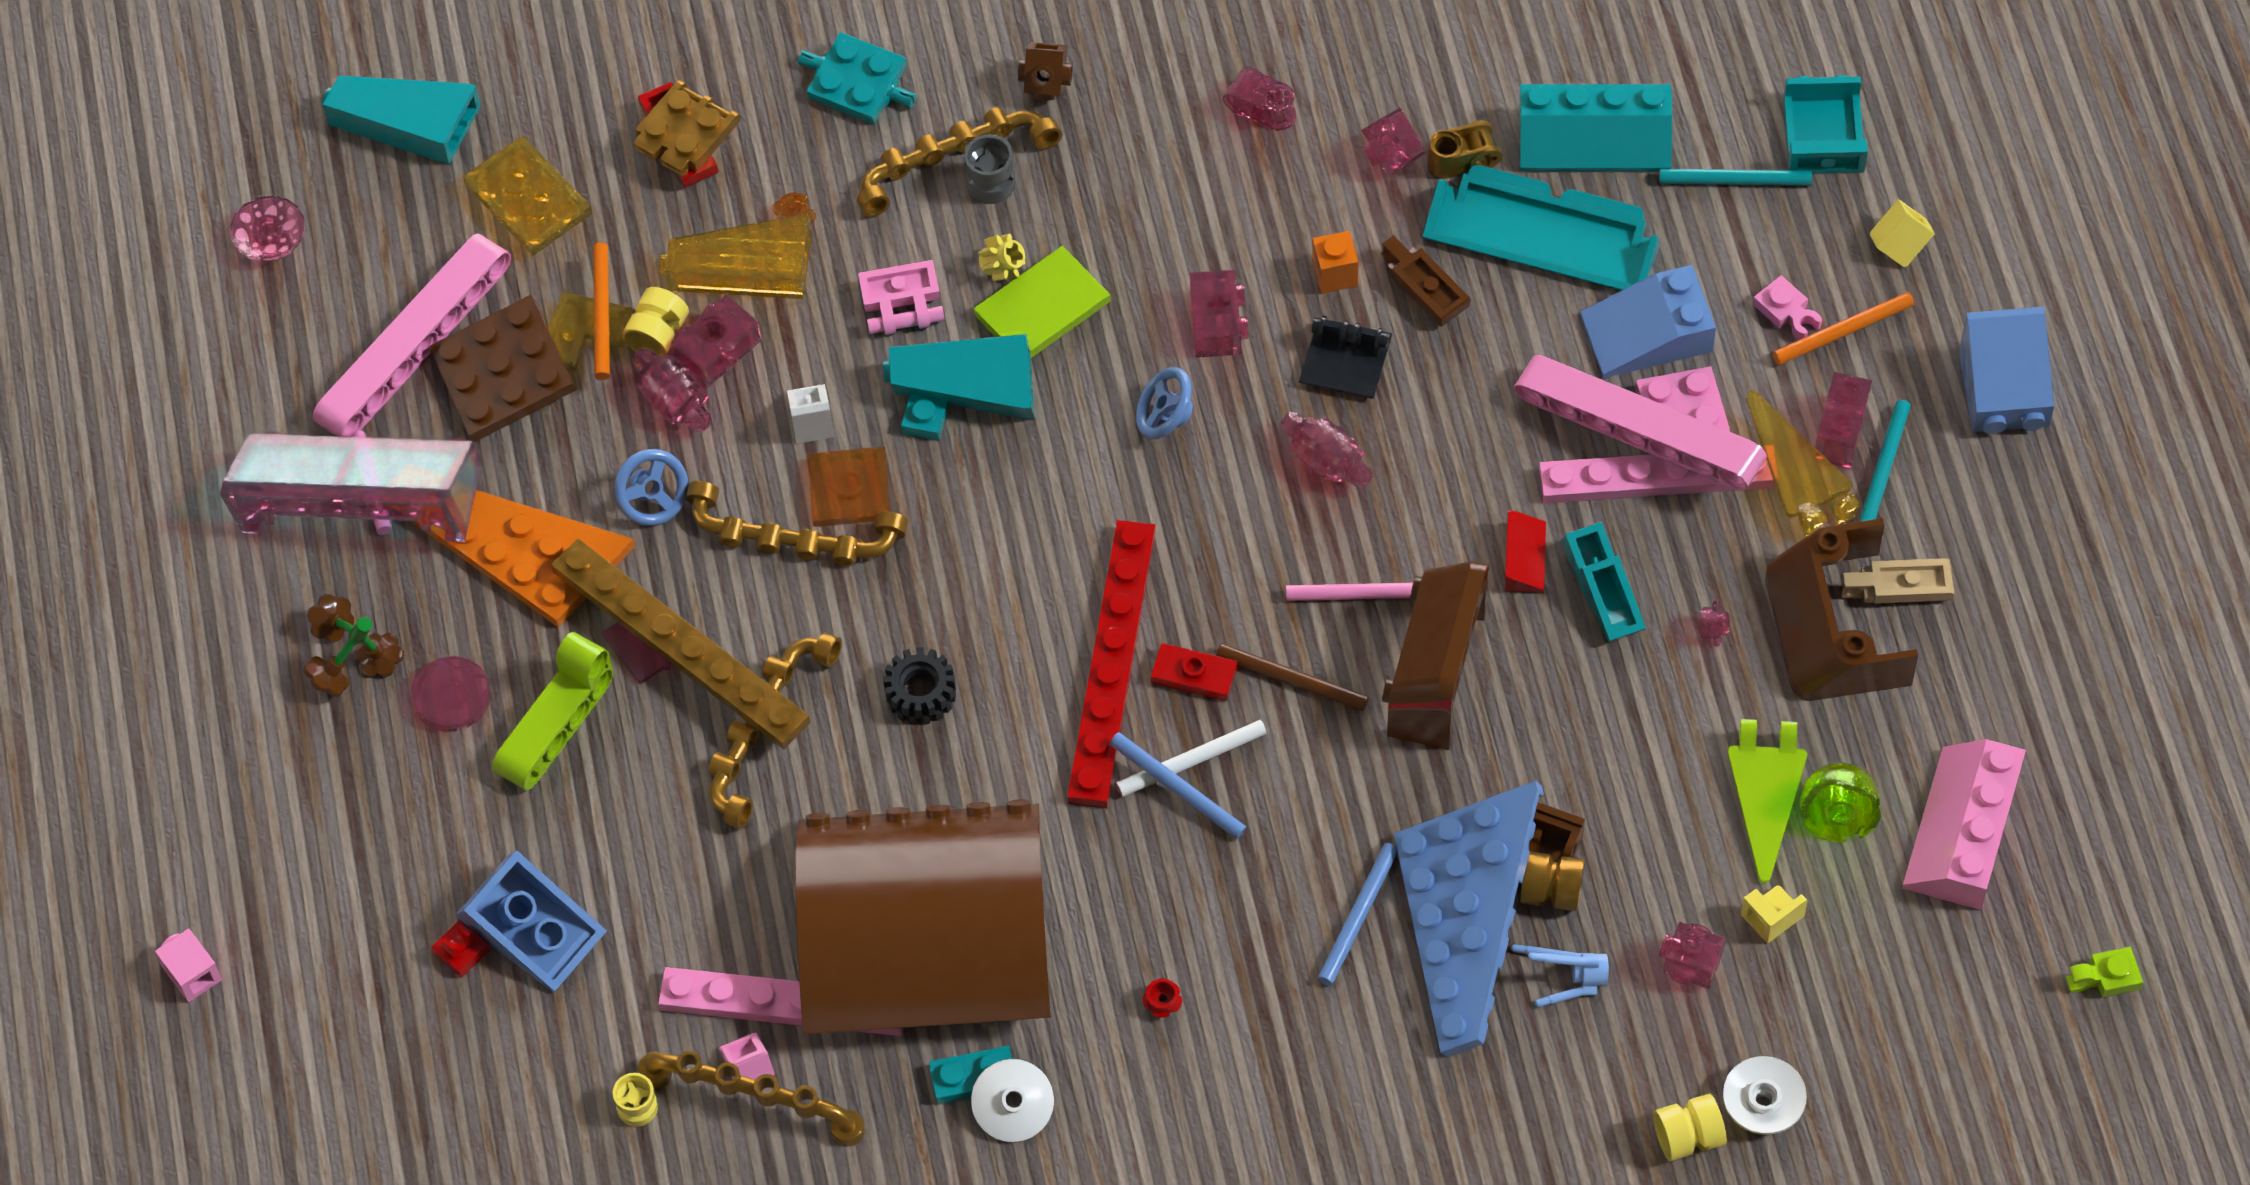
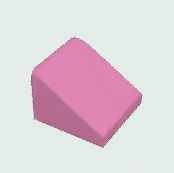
M757 1032L719 1047L724 1062L735 1064L739 1068L740 1075L755 1080L762 1074L774 1076L775 1073L769 1055Z

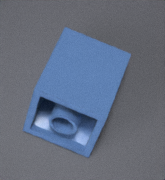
M2044 307L1966 313L1958 354L1972 432L1995 434L2009 429L2023 428L2033 431L2050 426L2054 410V398Z

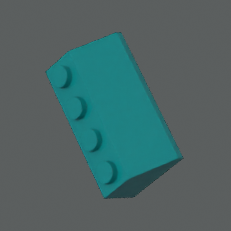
M1520 84V172H1659L1660 168L1671 169V84Z

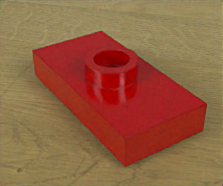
M1161 643L1151 673V683L1227 701L1237 672L1238 661Z

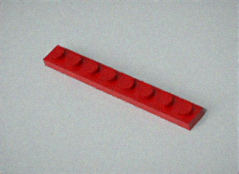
M1117 520L1067 795L1068 804L1108 808L1117 757V750L1109 744L1118 732L1121 733L1156 535V524Z

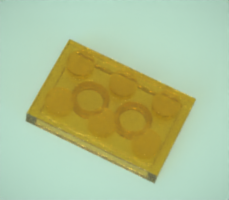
M523 135L463 176L465 186L532 256L593 214L591 205Z

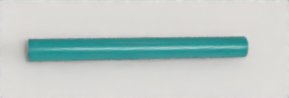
M1660 168L1659 184L1811 186L1812 171Z
M1897 400L1859 521L1876 519L1911 404L1905 400Z

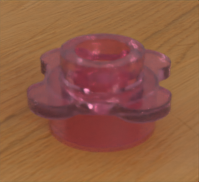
M1714 600L1712 607H1703L1701 609L1699 633L1701 638L1713 639V645L1719 647L1722 635L1726 636L1729 632L1730 617L1728 612L1722 611L1720 600Z

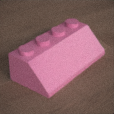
M1988 739L1944 746L1942 748L1903 882V889L1982 910L2026 750Z

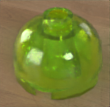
M1844 762L1830 763L1818 768L1805 781L1800 796V816L1805 820L1806 829L1822 840L1836 843L1846 842V838L1843 835L1854 836L1859 834V839L1867 836L1877 827L1881 818V801L1878 785L1867 771L1854 764Z

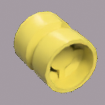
M649 287L643 293L635 308L636 313L632 314L621 335L627 346L635 352L651 359H662L667 355L676 338L675 333L679 332L689 313V309L686 303L676 294L659 287Z
M1711 1093L1688 1100L1684 1109L1678 1104H1673L1653 1110L1656 1134L1668 1161L1693 1155L1695 1146L1705 1151L1726 1145L1727 1137L1722 1115Z

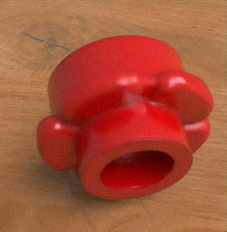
M1159 978L1152 981L1146 988V994L1142 997L1144 1008L1147 1011H1152L1155 1017H1169L1170 1013L1179 1011L1182 1006L1183 998L1180 996V988L1169 979ZM1161 996L1166 997V1001L1161 1002L1159 1001V998Z

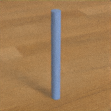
M1120 732L1112 738L1109 745L1234 838L1238 839L1246 829L1244 824Z
M1384 843L1318 976V980L1322 984L1327 986L1333 985L1398 853L1395 845Z

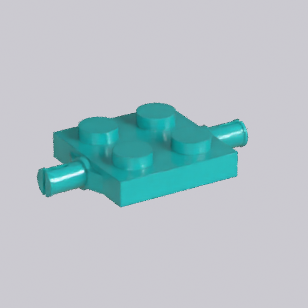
M839 32L832 47L823 57L806 50H802L798 57L799 65L816 70V75L806 91L808 99L871 124H875L882 110L892 101L907 106L910 109L914 106L913 103L915 104L916 93L898 87L899 79L907 66L906 57L853 36Z

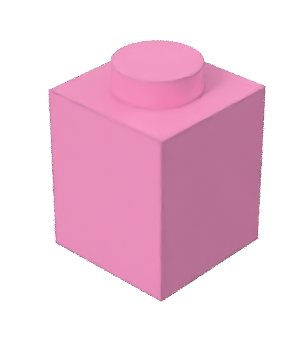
M189 928L181 934L170 936L162 943L160 948L155 950L163 970L188 1003L222 981L215 962Z

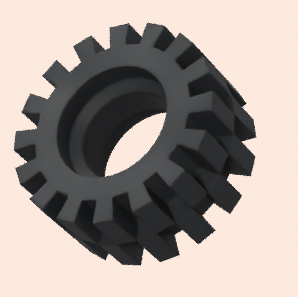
M916 647V655H911L910 649L903 651L904 659L901 660L898 655L892 658L893 666L887 665L885 669L886 676H883L886 702L892 713L897 711L898 719L904 721L906 716H908L910 724L917 725V718H923V725L930 724V716L934 715L936 721L943 718L942 710L948 713L952 709L951 702H955L956 699L955 675L952 665H948L947 658L943 654L937 658V651L930 649L928 655H924L923 647ZM926 676L935 682V687L927 695L912 696L906 692L905 684L911 678Z

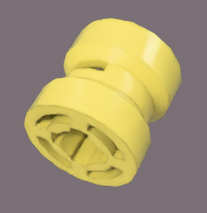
M628 1073L617 1080L613 1088V1099L621 1121L633 1127L644 1126L650 1123L658 1111V1103L650 1079L643 1074Z

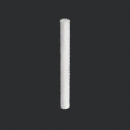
M1261 720L1255 721L1166 760L1162 764L1177 774L1267 734L1265 726ZM1141 771L1116 782V787L1121 797H1124L1158 782V780L1146 771Z

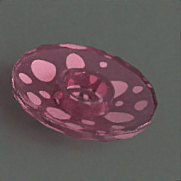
M273 195L257 197L245 203L235 213L230 224L231 240L236 249L249 259L258 261L278 260L290 254L301 243L305 233V219L298 206L287 198ZM269 233H275L272 236L265 237Z

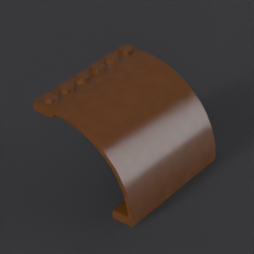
M1016 799L1008 801L1006 806L990 807L988 802H973L967 804L964 809H950L949 805L940 804L929 806L926 808V811L910 812V809L906 807H896L886 810V814L870 815V812L867 810H853L847 812L844 817H830L828 813H812L806 815V819H799L796 837L795 877L797 946L803 1034L1051 1018L1042 889L1039 803L1031 804L1030 800Z

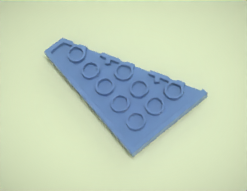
M1537 781L1394 833L1440 1053L1446 1057L1483 1045L1488 1029L1487 1018L1492 1011L1495 997L1492 995L1498 969L1502 970L1509 941L1508 930L1513 923L1516 912L1513 908L1518 883L1523 882L1530 853L1529 842L1533 838L1536 828L1533 820L1539 796L1544 794L1542 785Z

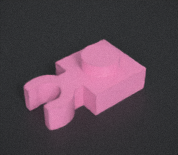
M1782 275L1754 296L1753 306L1779 329L1787 323L1792 326V333L1798 340L1807 337L1808 331L1802 327L1803 324H1810L1817 331L1821 328V316L1813 310H1805L1808 298Z

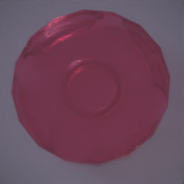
M458 656L442 657L426 664L415 676L411 687L412 705L420 720L432 729L444 732L457 731V728L465 725L468 728L477 723L486 713L491 700L489 681L482 668L470 659Z

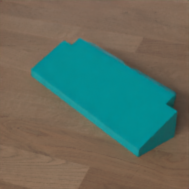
M1482 165L1473 166L1468 174L1463 173L1459 188L1449 186L1446 180H1438L1422 236L1423 239L1620 291L1650 276L1661 243L1659 236L1651 234L1650 238L1643 237L1647 223L1644 220L1643 210L1638 206L1574 189L1564 191L1560 199L1551 196V188L1546 182Z

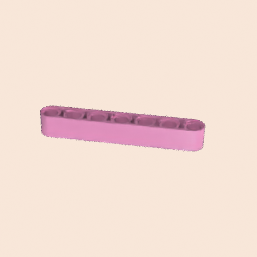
M475 234L469 238L321 398L314 409L313 421L341 440H351L350 435L355 431H361L432 353L429 346L446 338L503 276L510 264L511 254L481 234Z
M1534 355L1514 385L1515 393L1531 405L1738 490L1748 489L1766 459L1765 451L1749 439L1542 355Z

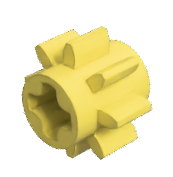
M1011 234L985 238L984 241L987 247L978 251L979 265L982 271L987 275H992L993 282L1017 278L1019 276L1017 268L1025 264V252L1022 245L1018 241L1012 240Z

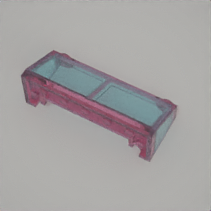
M277 432L249 434L223 480L220 496L241 533L260 534L263 521L266 525H274L275 516L418 521L423 531H430L431 525L437 526L445 531L446 541L465 542L482 461L473 442L461 438H452L447 441L282 435Z

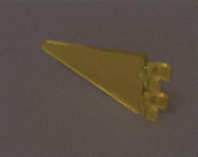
M1749 391L1745 400L1762 449L1766 453V461L1785 515L1789 518L1798 517L1800 528L1806 537L1821 528V525L1827 523L1825 514L1818 506L1829 501L1833 514L1840 524L1854 519L1855 514L1853 511L1859 509L1860 504L1857 498L1850 492L1852 482L1756 391Z

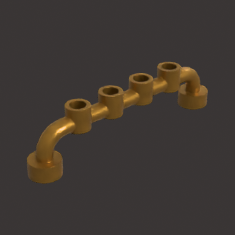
M993 108L984 115L983 120L985 124L973 129L967 121H960L950 128V138L937 142L935 136L931 134L924 135L916 141V151L904 156L898 148L886 150L880 158L882 164L869 170L862 178L861 192L857 196V203L866 217H875L884 213L890 205V199L884 188L876 185L878 182L889 177L893 180L901 179L908 174L910 169L922 164L934 166L940 163L945 155L959 150L965 153L969 142L978 136L989 134L1005 138L1014 128L1028 125L1031 126L1029 135L1038 149H1048L1055 146L1061 140L1062 131L1055 119L1050 117L1044 118L1036 112L1022 110L1006 115L1002 108Z
M691 481L686 494V500L692 504V515L695 522L703 530L720 534L718 541L725 546L740 547L743 538L758 540L757 549L769 554L779 553L781 544L794 546V554L805 560L817 559L819 551L833 553L832 560L842 566H854L857 557L876 558L884 555L893 547L896 539L905 537L909 522L901 514L880 512L877 517L875 531L881 536L875 542L866 543L847 535H840L836 538L821 535L819 532L811 529L793 531L784 529L774 523L757 525L746 523L737 517L729 516L724 519L712 517L709 515L707 508L716 506L719 488L705 481Z
M823 633L819 639L811 637L799 639L790 644L781 659L770 656L766 660L763 667V678L768 679L767 683L780 692L782 687L788 685L792 680L797 660L807 653H813L814 662L832 667L839 658L842 640L840 637L828 633ZM734 720L727 732V742L733 744L728 754L724 755L717 752L710 761L708 771L710 775L715 777L711 783L709 794L710 801L715 809L724 814V823L738 829H743L751 817L753 801L738 794H734L728 799L725 796V791L729 783L737 779L741 769V761L746 752L754 748L759 737V730L747 721L743 723Z
M684 1051L679 1056L651 1052L644 1055L638 1064L639 1074L649 1078L654 1089L667 1085L672 1078V1072L679 1074L680 1079L686 1083H695L701 1080L717 1085L719 1091L725 1095L741 1092L756 1097L758 1103L762 1106L769 1107L777 1103L794 1108L797 1115L802 1118H811L817 1115L831 1120L832 1136L841 1146H854L863 1139L865 1134L864 1122L859 1113L853 1110H845L837 1104L819 1099L816 1090L811 1086H800L795 1091L779 1087L778 1080L771 1074H762L755 1080L740 1075L739 1068L731 1062L722 1063L717 1068L702 1064L700 1056L694 1051ZM690 1064L696 1065V1066H695L694 1068H692V1069H689V1070L684 1069L687 1065H690ZM727 1076L734 1077L730 1081H723V1079ZM765 1088H773L768 1093L761 1092ZM805 1099L812 1100L809 1104H800Z

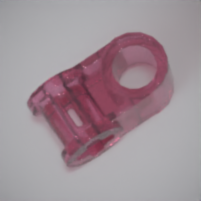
M1242 68L1223 96L1224 104L1232 112L1268 126L1270 129L1276 131L1286 130L1296 121V109L1293 106L1295 99L1292 88L1286 83L1279 82L1262 74L1255 68Z

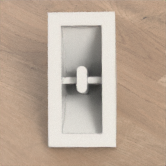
M825 384L788 390L787 394L796 444L834 438Z

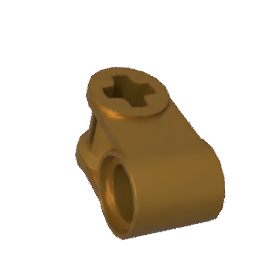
M1481 120L1469 123L1468 125L1435 132L1431 136L1428 149L1427 168L1430 173L1435 177L1446 179L1463 173H1469V170L1475 165L1490 168L1496 166L1503 156L1500 148L1496 147L1492 140L1491 134L1493 131L1491 124Z

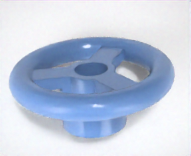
M1170 367L1160 371L1149 381L1143 390L1137 405L1136 423L1144 437L1148 439L1163 438L1176 427L1184 425L1190 418L1193 409L1191 401L1192 384L1188 374L1183 369ZM1168 380H1178L1180 394L1168 391ZM1156 392L1157 398L1154 403V409L1147 418L1150 402ZM1161 419L1166 421L1164 424L1156 428Z
M647 449L637 452L622 464L616 475L614 483L616 503L621 512L637 524L653 526L665 523L681 510L686 501L689 486L687 473L681 462L666 451ZM652 461L650 469L641 468L631 475L629 488H626L627 479L633 469L643 462ZM665 464L672 469L677 481V490L673 500L663 491L661 476ZM652 480L653 487L649 492H646L645 485ZM637 498L646 501L653 499L664 510L655 514H644L634 509L629 501Z

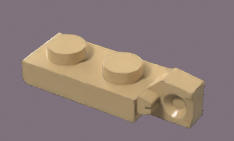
M1948 558L1871 561V565L1861 567L1860 572L1843 573L1840 582L1842 598L1861 599L1864 597V602L1948 601L1953 600L1954 597L1951 565Z

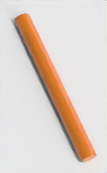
M598 242L593 245L594 377L597 380H607L610 378L608 245Z
M1909 292L1903 293L1772 352L1773 358L1777 365L1784 364L1914 306L1913 297Z

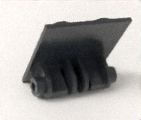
M1327 316L1314 318L1311 329L1313 336L1299 383L1374 399L1392 333L1384 332L1383 328L1375 330L1361 327L1360 323L1351 325L1346 320L1344 323L1328 320Z

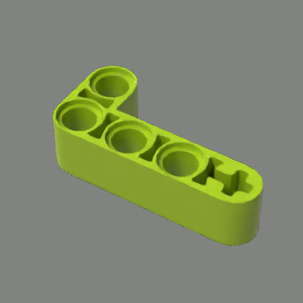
M576 632L569 633L561 642L555 657L558 672L500 747L492 763V771L526 791L532 789L606 692L612 681L613 668L609 652Z

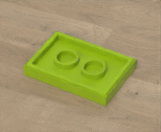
M1062 245L974 308V315L995 337L1026 334L1032 358L1111 302V296Z

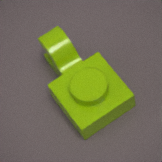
M2131 946L2092 954L2089 960L2090 965L2077 964L2069 968L2071 975L2065 978L2070 993L2098 987L2101 997L2141 990L2144 983Z

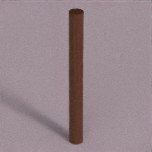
M1223 643L1218 648L1216 656L1236 660L1240 667L1364 711L1367 706L1369 696Z

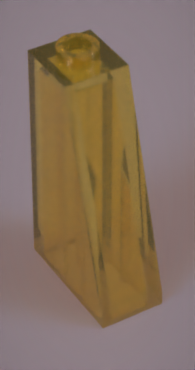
M801 214L670 238L667 253H661L660 276L666 277L668 291L803 299L812 241L809 215Z

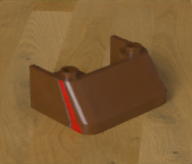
M1469 561L1424 570L1422 577L1415 576L1410 599L1416 601L1394 679L1387 678L1383 690L1382 702L1388 703V737L1446 750L1450 749L1453 704L1476 619L1484 621L1486 615L1489 564Z

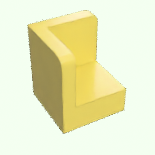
M1899 199L1870 232V236L1877 249L1903 267H1907L1935 235L1927 219Z
M1775 886L1764 895L1755 889L1744 897L1741 916L1768 944L1805 916L1808 900L1802 894L1793 900L1781 886Z

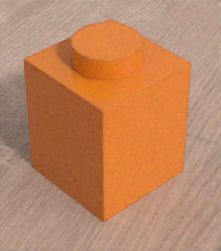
M1350 230L1312 238V263L1321 294L1357 287L1359 262Z

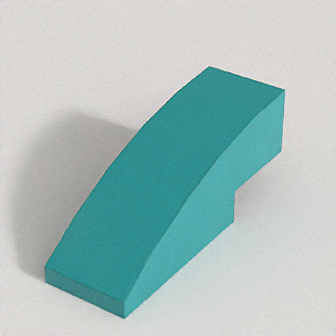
M1599 522L1565 534L1560 540L1587 604L1607 641L1611 642L1645 630V623L1619 555H1614L1603 523Z

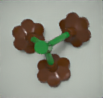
M324 594L319 598L318 605L312 606L307 613L308 620L312 623L310 629L312 635L318 639L327 638L329 641L337 642L343 637L344 631L349 632V640L337 656H332L328 661L314 656L303 667V672L311 679L312 686L318 691H327L334 697L341 696L343 691L349 686V680L342 674L343 661L353 647L360 643H363L364 646L358 649L356 660L362 665L361 670L363 674L370 678L378 674L382 677L391 676L395 671L396 664L400 663L404 658V651L398 646V638L393 633H386L382 636L373 633L367 636L373 626L369 618L361 617L354 625V616L350 613V601L345 597L336 598L331 594Z

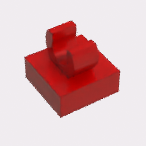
M458 920L431 946L432 953L461 978L490 951L488 943L461 920Z

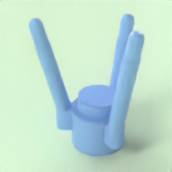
M1513 944L1510 947L1512 952L1528 955L1531 961L1572 965L1573 982L1581 983V987L1535 1000L1534 1005L1536 1007L1555 1004L1580 996H1596L1597 986L1608 985L1609 966L1607 954L1575 953Z

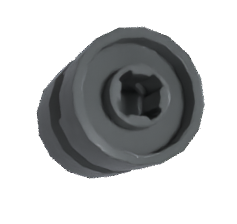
M986 134L976 137L969 142L964 153L968 191L975 200L984 204L1003 202L1011 196L1015 189L1014 158L1011 145L1004 138L997 135Z

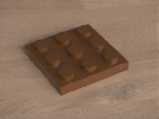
M532 295L429 346L473 442L577 390Z

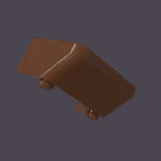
M1883 518L1821 527L1774 558L1767 566L1765 582L1790 686L1795 695L1803 700L1815 701L1912 686L1918 660L1917 649L1877 655L1872 638L1865 632L1859 630L1839 632L1822 567L1846 560L1879 556L1885 526Z

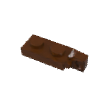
M1394 235L1382 243L1381 255L1389 263L1387 270L1391 276L1441 327L1470 307V297L1422 248L1417 250L1412 247L1408 250Z

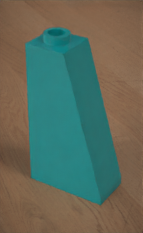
M342 75L338 76L332 88L329 87L325 91L322 99V108L325 111L328 125L448 165L481 107L476 86L469 83Z
M1026 334L888 347L889 360H883V375L885 383H891L895 395L910 397V394L947 400L948 405L1023 419H1035L1031 352Z

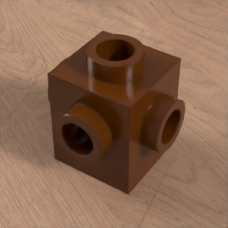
M1030 42L1026 48V58L1020 59L1018 67V82H1024L1023 93H1031L1034 99L1048 101L1054 100L1055 96H1061L1065 86H1071L1073 64L1067 63L1068 45ZM1042 70L1048 72L1049 75L1044 74Z

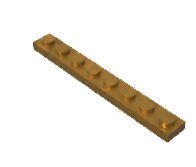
M577 539L551 564L553 573L783 750L811 723L810 716L580 539Z

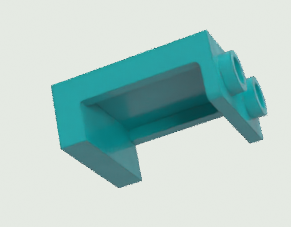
M1836 75L1834 77L1811 78L1809 76H1798L1785 80L1783 108L1788 170L1812 171V174L1865 173L1868 147L1867 139L1863 138L1860 104L1861 77Z

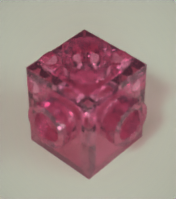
M1400 107L1361 130L1368 142L1367 145L1362 147L1373 167L1380 163L1387 176L1427 154Z
M1679 921L1674 935L1667 933L1660 949L1659 956L1665 958L1663 973L1669 975L1677 983L1683 985L1694 984L1710 989L1723 956L1726 938L1711 933L1703 925L1695 923L1688 925Z

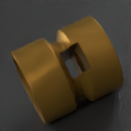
M1530 852L1522 883L1520 903L1544 906L1547 901H1552L1556 909L1577 911L1584 860L1562 856L1557 862H1553L1549 854Z

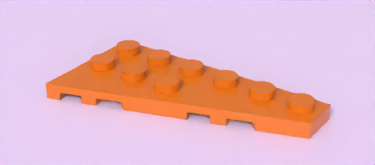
M408 469L383 495L385 504L558 628L582 604L586 597L553 573L551 564L577 539H580L615 567L635 548L633 538Z

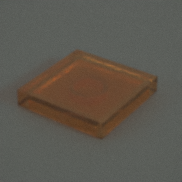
M885 446L808 454L814 527L876 522L880 512H890Z

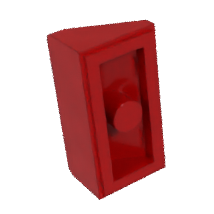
M1508 510L1504 591L1544 593L1546 521L1517 511Z

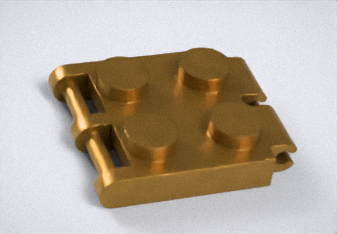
M678 80L635 129L637 135L634 141L635 149L655 161L661 157L662 165L681 176H685L690 169L697 172L738 125L741 115L735 111L729 113L715 105L713 98L707 95L702 97L687 88V83Z

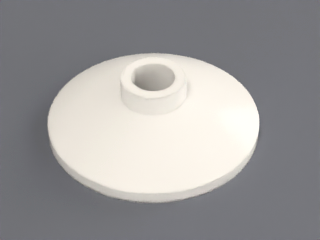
M1758 1056L1740 1062L1727 1076L1723 1088V1101L1729 1116L1740 1127L1756 1134L1771 1135L1789 1129L1800 1119L1806 1105L1807 1093L1803 1079L1791 1065L1774 1057ZM1767 1097L1771 1104L1762 1106L1756 1102V1099Z
M1008 1059L992 1064L981 1073L972 1090L971 1106L977 1123L988 1135L1005 1142H1020L1035 1136L1046 1126L1053 1111L1054 1096L1049 1080L1039 1068L1023 1060ZM1010 1092H1016L1021 1097V1104L1016 1108H1012L1006 1103V1096Z

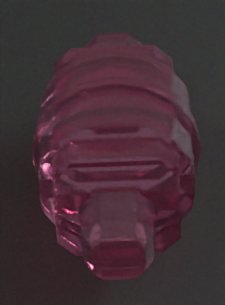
M638 349L632 357L635 367L641 373L636 384L643 395L650 401V405L654 410H658L671 424L685 422L692 430L697 432L708 429L712 422L710 413L704 407L708 394L694 378L692 371L686 369L673 355L659 357L652 349Z
M1288 412L1284 416L1280 425L1283 431L1293 438L1289 448L1296 453V457L1307 465L1311 472H1316L1326 481L1343 483L1347 480L1354 486L1366 487L1373 478V473L1361 461L1364 451L1358 447V442L1349 436L1346 430L1341 426H1336L1327 418L1313 416L1305 418L1299 413Z

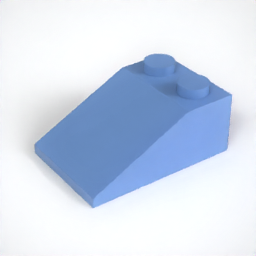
M1693 265L1656 273L1580 312L1581 320L1603 379L1713 352L1716 326Z
M517 850L505 857L455 914L458 919L486 941L488 945L552 992L556 991L607 932L606 929Z

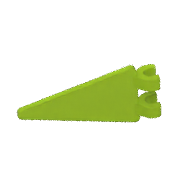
M1741 719L1739 746H1730L1727 755L1758 880L1762 884H1767L1770 882L1808 754L1804 749H1796L1797 722L1781 721L1779 748L1757 747V720Z

